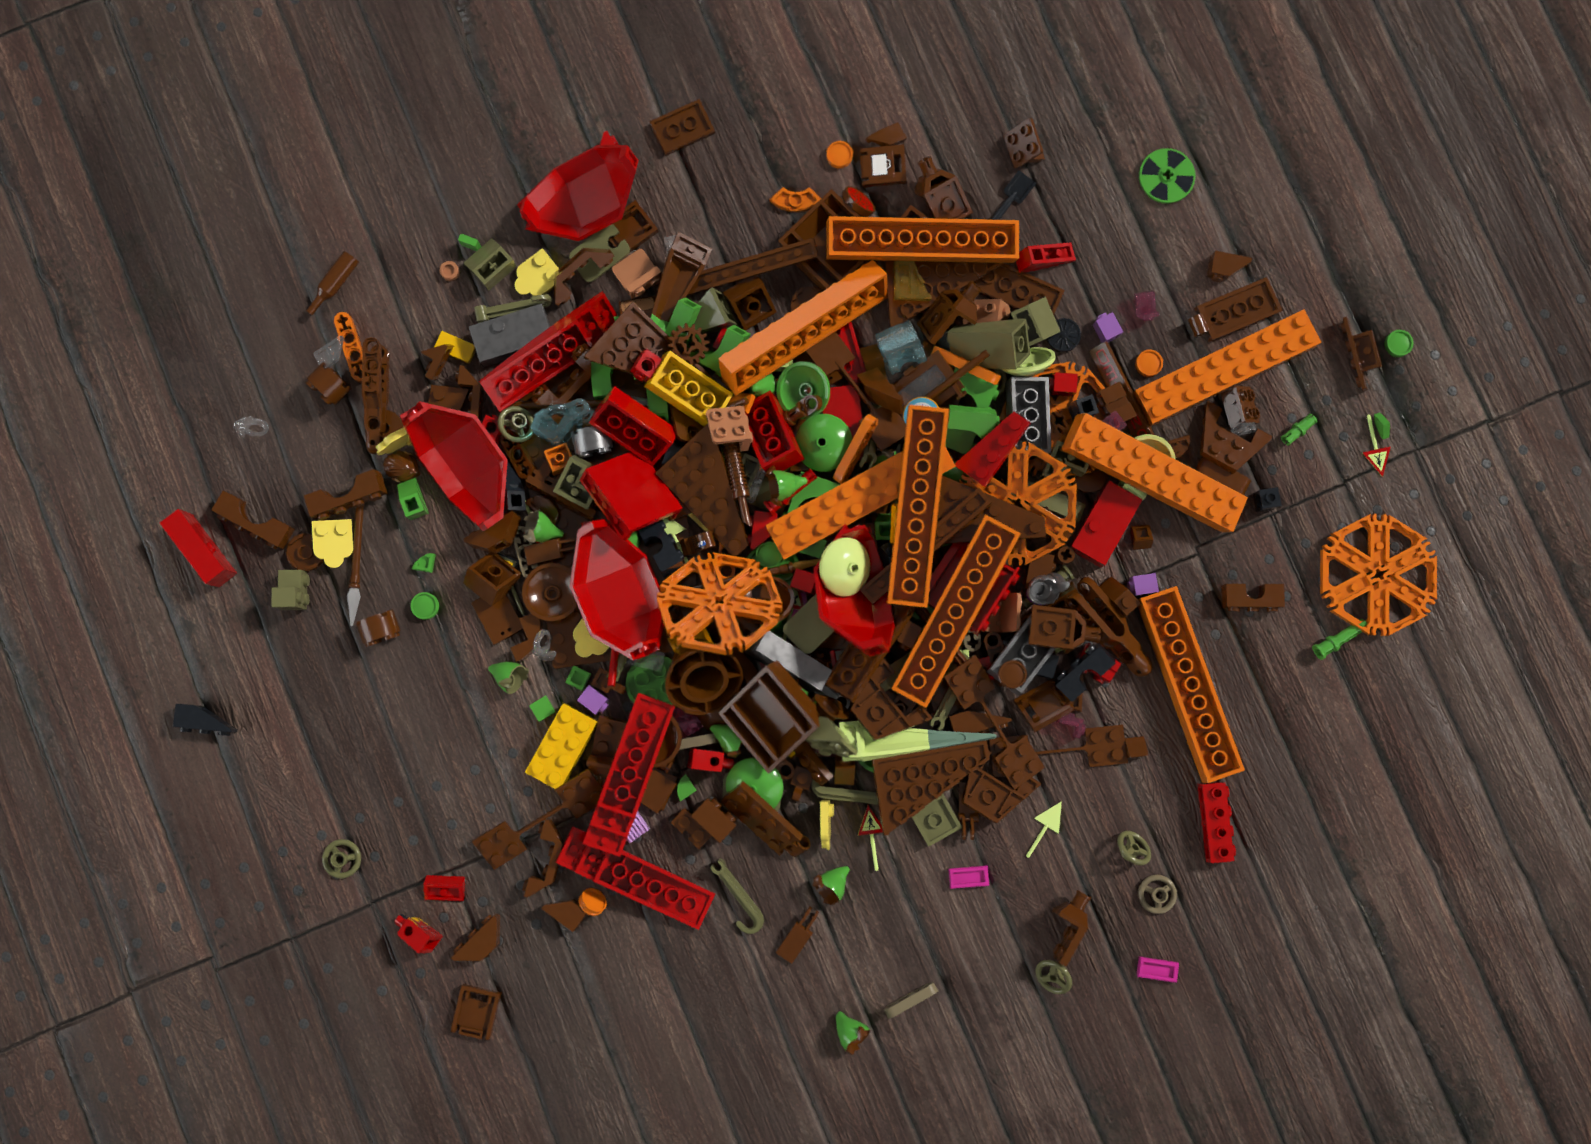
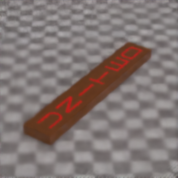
M1103 342L1089 352L1107 387L1120 382L1128 402L1131 403L1137 414L1134 419L1126 422L1133 438L1145 434L1155 435L1108 342Z

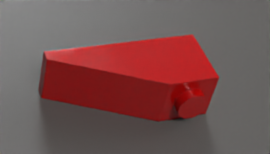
M1071 243L1027 246L1019 251V259L1016 262L1019 272H1030L1074 262L1076 258Z

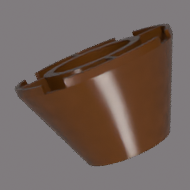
M695 639L698 642L713 644L704 639ZM680 645L674 653L665 679V690L669 701L673 706H677L685 713L692 715L709 714L724 708L729 703L728 701L738 694L742 686L743 672L737 658L733 654H729L727 650V655L685 648ZM708 665L705 669L699 672L691 673L694 669L698 667Z

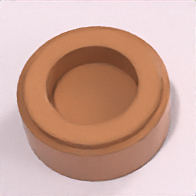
M446 261L440 266V274L445 280L454 281L458 278L460 270L456 263Z

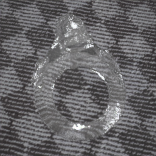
M252 416L242 417L235 421L233 425L236 433L242 438H245V433L251 436H262L267 434L269 430V425L266 421L253 418ZM260 425L264 430L262 432H252L249 426Z
M542 629L536 634L533 645L534 650L532 651L543 661H551L556 656L555 651L548 652L551 645V635L548 630ZM546 635L545 646L540 647L541 638Z

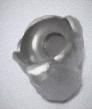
M1058 573L1039 575L1029 582L1026 596L1033 604H1054L1060 592L1067 590L1070 583Z

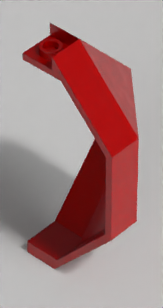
M596 145L555 167L517 204L520 208L521 217L527 221L525 230L581 241L621 220L639 160L628 145Z
M420 401L414 407L401 414L400 418L417 457L448 500L482 531L487 530L501 520L504 513L508 459L475 414Z
M605 519L589 522L578 529L570 579V588L591 637L632 660L646 657L659 650L664 626L656 598L657 592H662L647 555L628 539L622 541L612 525Z
M844 524L834 540L852 538L859 541L865 547L870 558V573L866 582L868 583L884 569L871 528L865 525H857L849 529ZM819 560L813 569L819 618L827 627L869 657L889 652L895 624L892 604L887 603L888 592L873 605L861 590L851 596L835 595L827 590L821 580Z

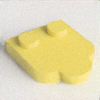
M543 248L517 268L516 274L518 278L515 281V289L521 295L529 293L532 296L544 295L554 289L555 272L559 268Z
M405 427L385 437L376 446L377 454H390L406 445L412 446Z
M351 519L312 521L314 555L324 560L325 564L330 568L341 566L344 559L351 556L353 552Z
M582 618L573 631V638L577 642L575 645L576 653L581 657H589L592 654H605L610 647L590 636Z
M823 799L820 802L822 848L830 850L831 817L834 816V804H830V799Z

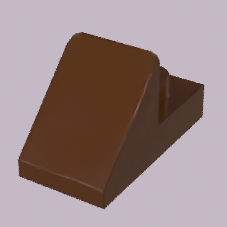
M444 344L421 351L422 354L433 359L426 367L427 373L425 377L431 380L439 378L454 347L453 345Z

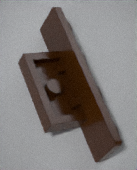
M1346 316L1343 317L1344 322L1341 323L1343 334L1347 333L1349 339L1346 341L1348 352L1352 351L1353 359H1350L1353 370L1357 369L1358 377H1355L1358 388L1367 391L1368 388L1363 372L1382 367L1373 330L1353 335L1349 318Z

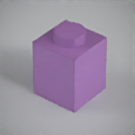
M1113 312L1108 315L1103 313L1096 317L1093 327L1102 343L1110 342L1121 336L1123 330Z
M1156 573L1130 577L1129 582H1127V588L1135 597L1158 593Z
M588 685L577 700L595 715H598L599 712L603 714L609 706L607 704L609 699L591 685Z

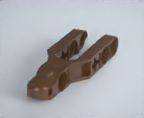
M370 337L365 339L362 345V398L364 405V427L366 428V448L369 453L377 454L376 446L384 440V432L386 430V411L389 402V352L377 339ZM369 343H377V345H374L371 348V350L368 351L367 346ZM369 362H370V370L367 369V364H368ZM381 368L384 369L383 376L381 374ZM378 421L379 426L376 429H372V424Z
M1083 577L1077 584V589L1083 597L1075 592L1070 593L1065 599V607L1077 610L1085 620L1086 626L1101 628V633L1098 634L1100 635L1099 643L1103 647L1111 649L1134 675L1144 677L1150 674L1153 668L1152 663L1142 652L1140 643L1130 633L1125 616L1092 578ZM1082 583L1087 584L1090 587V590L1085 589L1082 586ZM1094 598H1099L1103 604H1098ZM1070 599L1076 600L1078 602V606L1073 605ZM1083 614L1089 615L1091 620L1085 619Z

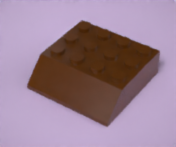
M832 189L778 240L780 246L783 247L810 238L815 239L819 257L795 265L822 291L828 289L833 283H837L845 278L847 274L853 273L863 264L871 261L826 259V221L828 217H860Z
M778 660L767 665L718 713L768 774L820 727L816 705Z

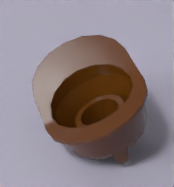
M819 694L814 695L815 701L813 703L816 705L818 717H827L831 721L837 718H849L848 709L838 700Z

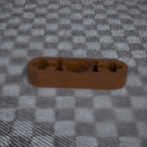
M506 430L508 434L519 437L517 432ZM501 434L500 442L518 476L522 479H527L529 475L534 477L535 475L532 472L537 468L523 442H507L508 440ZM520 449L522 457L516 460L515 452ZM525 467H528V468H529L528 474H525V473H524V472H526V468H525Z

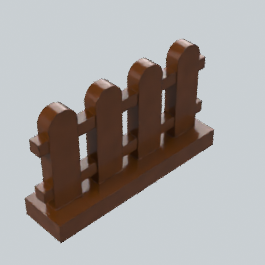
M543 454L544 462L539 470L534 469L532 472L535 475L534 477L531 475L527 477L525 481L526 486L541 495L551 498L557 504L583 518L595 521L597 518L596 508L600 510L595 502L587 510L553 492L562 473L558 474L555 479L551 478L550 474L552 471Z

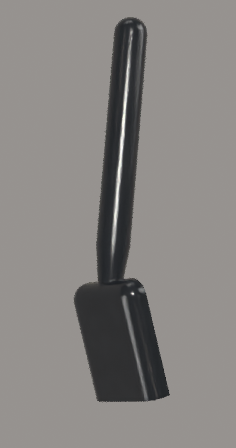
M1018 170L1004 189V193L1009 197L990 220H1000L1013 200L1019 204L1022 203L1037 183Z

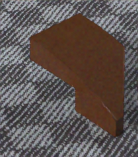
M897 122L869 135L865 140L868 143L873 142L882 147L900 144L907 137Z

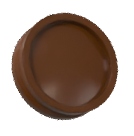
M1010 660L999 668L998 678L1004 687L1015 689L1026 681L1027 671L1022 663Z

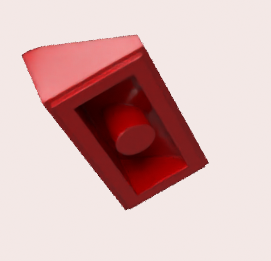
M426 876L423 883L424 900L464 901L465 877Z

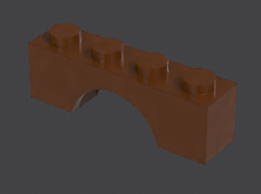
M372 469L356 475L352 490L343 497L334 498L329 492L320 489L304 495L309 516L318 521H324L329 519L330 515L343 514L351 507H361L364 505V502L379 500L388 493L381 472Z
M224 490L222 491L212 508V511L217 513V518L224 522H227V520L232 521L233 527L241 531L244 529L250 531L249 535L257 540L263 538L267 541L265 544L273 549L277 547L285 548L295 531L294 528L275 518H271L262 524H253L246 515V502Z

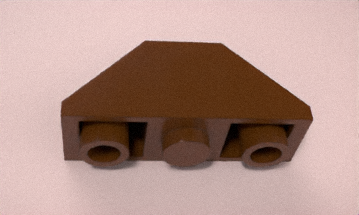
M513 511L506 512L501 520L487 530L482 531L479 529L473 531L463 540L472 548L497 554L513 544L521 518Z
M498 913L493 917L491 915L486 917L482 921L484 926L479 931L474 929L467 936L469 940L465 944L460 943L453 950L455 953L451 957L453 961H482L499 945L500 915Z

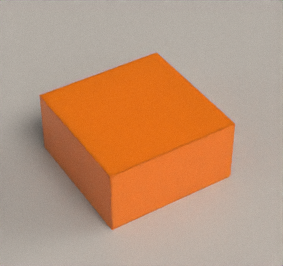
M566 442L544 451L553 476L563 472L569 458L572 456Z

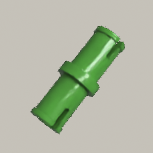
M1309 413L1299 423H1294L1292 428L1281 436L1282 442L1290 446L1297 438L1304 436L1306 431L1317 423L1316 417Z

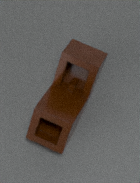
M531 613L519 618L528 640L510 648L518 663L527 659L536 650L542 637V620Z

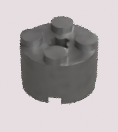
M594 426L577 429V433L571 431L575 454L579 455V457H591L593 452L600 454L612 452V438Z

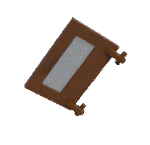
M939 350L916 367H909L903 372L905 376L893 384L898 395L901 394L904 399L903 411L909 401L917 397L926 396L955 373ZM959 379L934 398L933 401L940 406L956 393L958 395L956 399L959 400L967 394L966 391H961L965 386Z

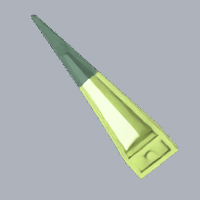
M859 721L839 722V729L844 732L857 751V755L842 757V761L862 760L863 762L995 739L997 736L996 734L909 728L874 741Z

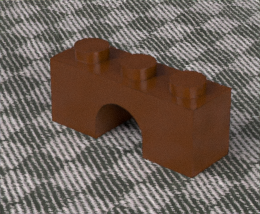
M1246 584L1221 585L1222 608H1228V612H1239L1240 608H1247V612H1259V608H1266V612H1278L1279 608L1285 607L1284 584L1260 585L1259 596L1256 599H1252L1247 595Z

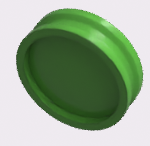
M1395 330L1386 337L1384 346L1391 356L1402 357L1412 350L1413 338L1404 330Z
M774 542L762 543L756 550V560L760 562L762 568L778 567L783 560Z
M427 592L415 595L411 601V611L420 619H431L439 610L437 598Z

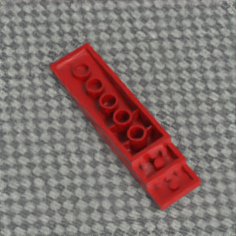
M600 292L539 334L479 382L498 411L501 412L574 364L575 361L571 357L574 349L583 343L591 348L615 322L614 317L618 315L605 293Z
M641 693L637 694L582 844L619 857L621 856L675 706Z
M574 826L572 827L555 861L557 864L699 930L715 893L625 850H622L619 857L584 845L582 843L586 832Z

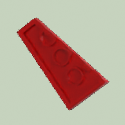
M849 322L835 332L855 356L854 360L844 365V369L853 381L858 384L857 374L866 372L852 322Z
M1013 411L955 463L956 467L986 487L1031 423Z

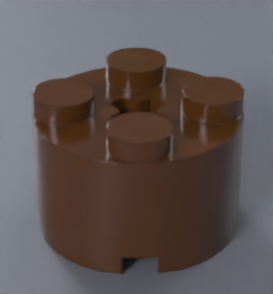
M323 361L307 377L308 381L306 384L314 391L319 390L322 393L320 397L328 405L332 403L336 405L352 388L350 386L345 387L346 381L332 368H325L327 364Z
M393 609L355 622L362 643L366 647L382 642L381 638H384L385 641L400 636L399 632L401 630Z

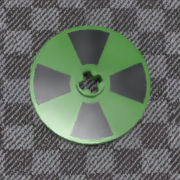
M1169 148L1159 149L1149 154L1143 161L1139 171L1140 185L1145 194L1152 200L1165 204L1175 203L1184 199L1192 190L1195 183V169L1190 159L1182 152ZM1166 172L1171 176L1169 180L1166 179V176H1163Z

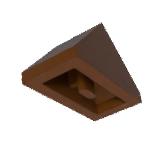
M877 344L860 348L865 370L869 371L878 367L882 374H886L883 356Z

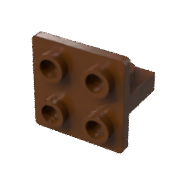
M1032 118L1026 119L1004 134L1015 169L1028 162L1040 163L1045 159Z
M1234 386L1232 390L1221 393L1230 429L1260 423V412L1254 402L1255 393L1250 387Z

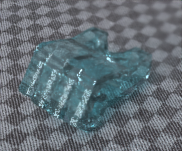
M911 321L897 324L875 334L876 344L883 356L884 362H888V368L892 375L901 372L900 368L907 362L921 364L927 361L923 346Z
M576 399L566 404L551 405L534 415L530 429L536 436L550 442L554 446H558L567 442L572 437L571 431L577 432V429L588 425L594 410L584 399ZM590 412V417L588 419H583L584 417L588 416ZM553 414L564 415L559 424L552 419L551 416Z

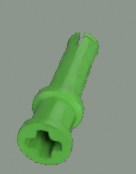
M1360 619V621L1363 622L1359 625L1362 627H1366L1367 622L1363 619ZM1350 625L1340 633L1326 637V640L1322 643L1313 645V652L1320 660H1324L1326 655L1333 651L1337 652L1342 644L1362 633V630Z

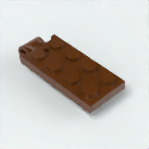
M1265 277L1196 306L1194 310L1195 312L1198 311L1199 314L1189 318L1188 322L1195 337L1208 332L1210 336L1208 341L1212 342L1281 313L1283 310L1268 278Z
M744 781L721 799L720 802L779 856L784 852V849L791 856L797 857L810 848L811 843L808 837L801 834Z

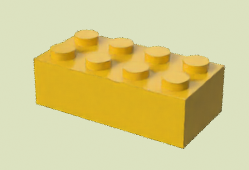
M671 351L662 355L661 359L663 360L652 378L644 385L645 388L704 427L708 424L706 411L708 409L725 408L733 396V393Z
M563 703L525 773L554 789L566 783L595 732L598 721Z

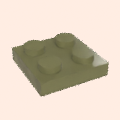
M943 793L939 798L934 799L912 817L928 847L962 828Z

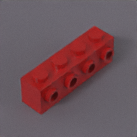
M1226 782L1197 784L1206 862L1234 861L1236 848L1232 844L1234 829L1230 825L1229 818L1232 816V810L1227 800V797L1230 795L1229 788L1226 786Z

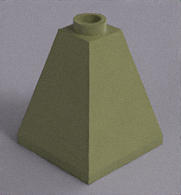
M715 288L709 289L697 303L702 307L694 323L695 329L698 330L701 327L700 333L708 334L719 332L722 327L726 329L733 325L739 327L724 294Z

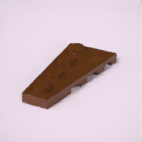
M431 385L429 404L462 411L470 390Z

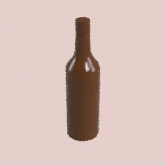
M343 251L318 284L317 296L306 311L313 315L323 301L334 297L356 268L359 261Z

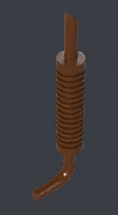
M747 397L731 403L729 402L726 407L745 406L749 404ZM723 443L721 447L724 452L723 456L727 474H729L728 478L733 500L739 501L743 522L752 526L746 498L750 497L747 479H745L746 475L738 446L739 443Z

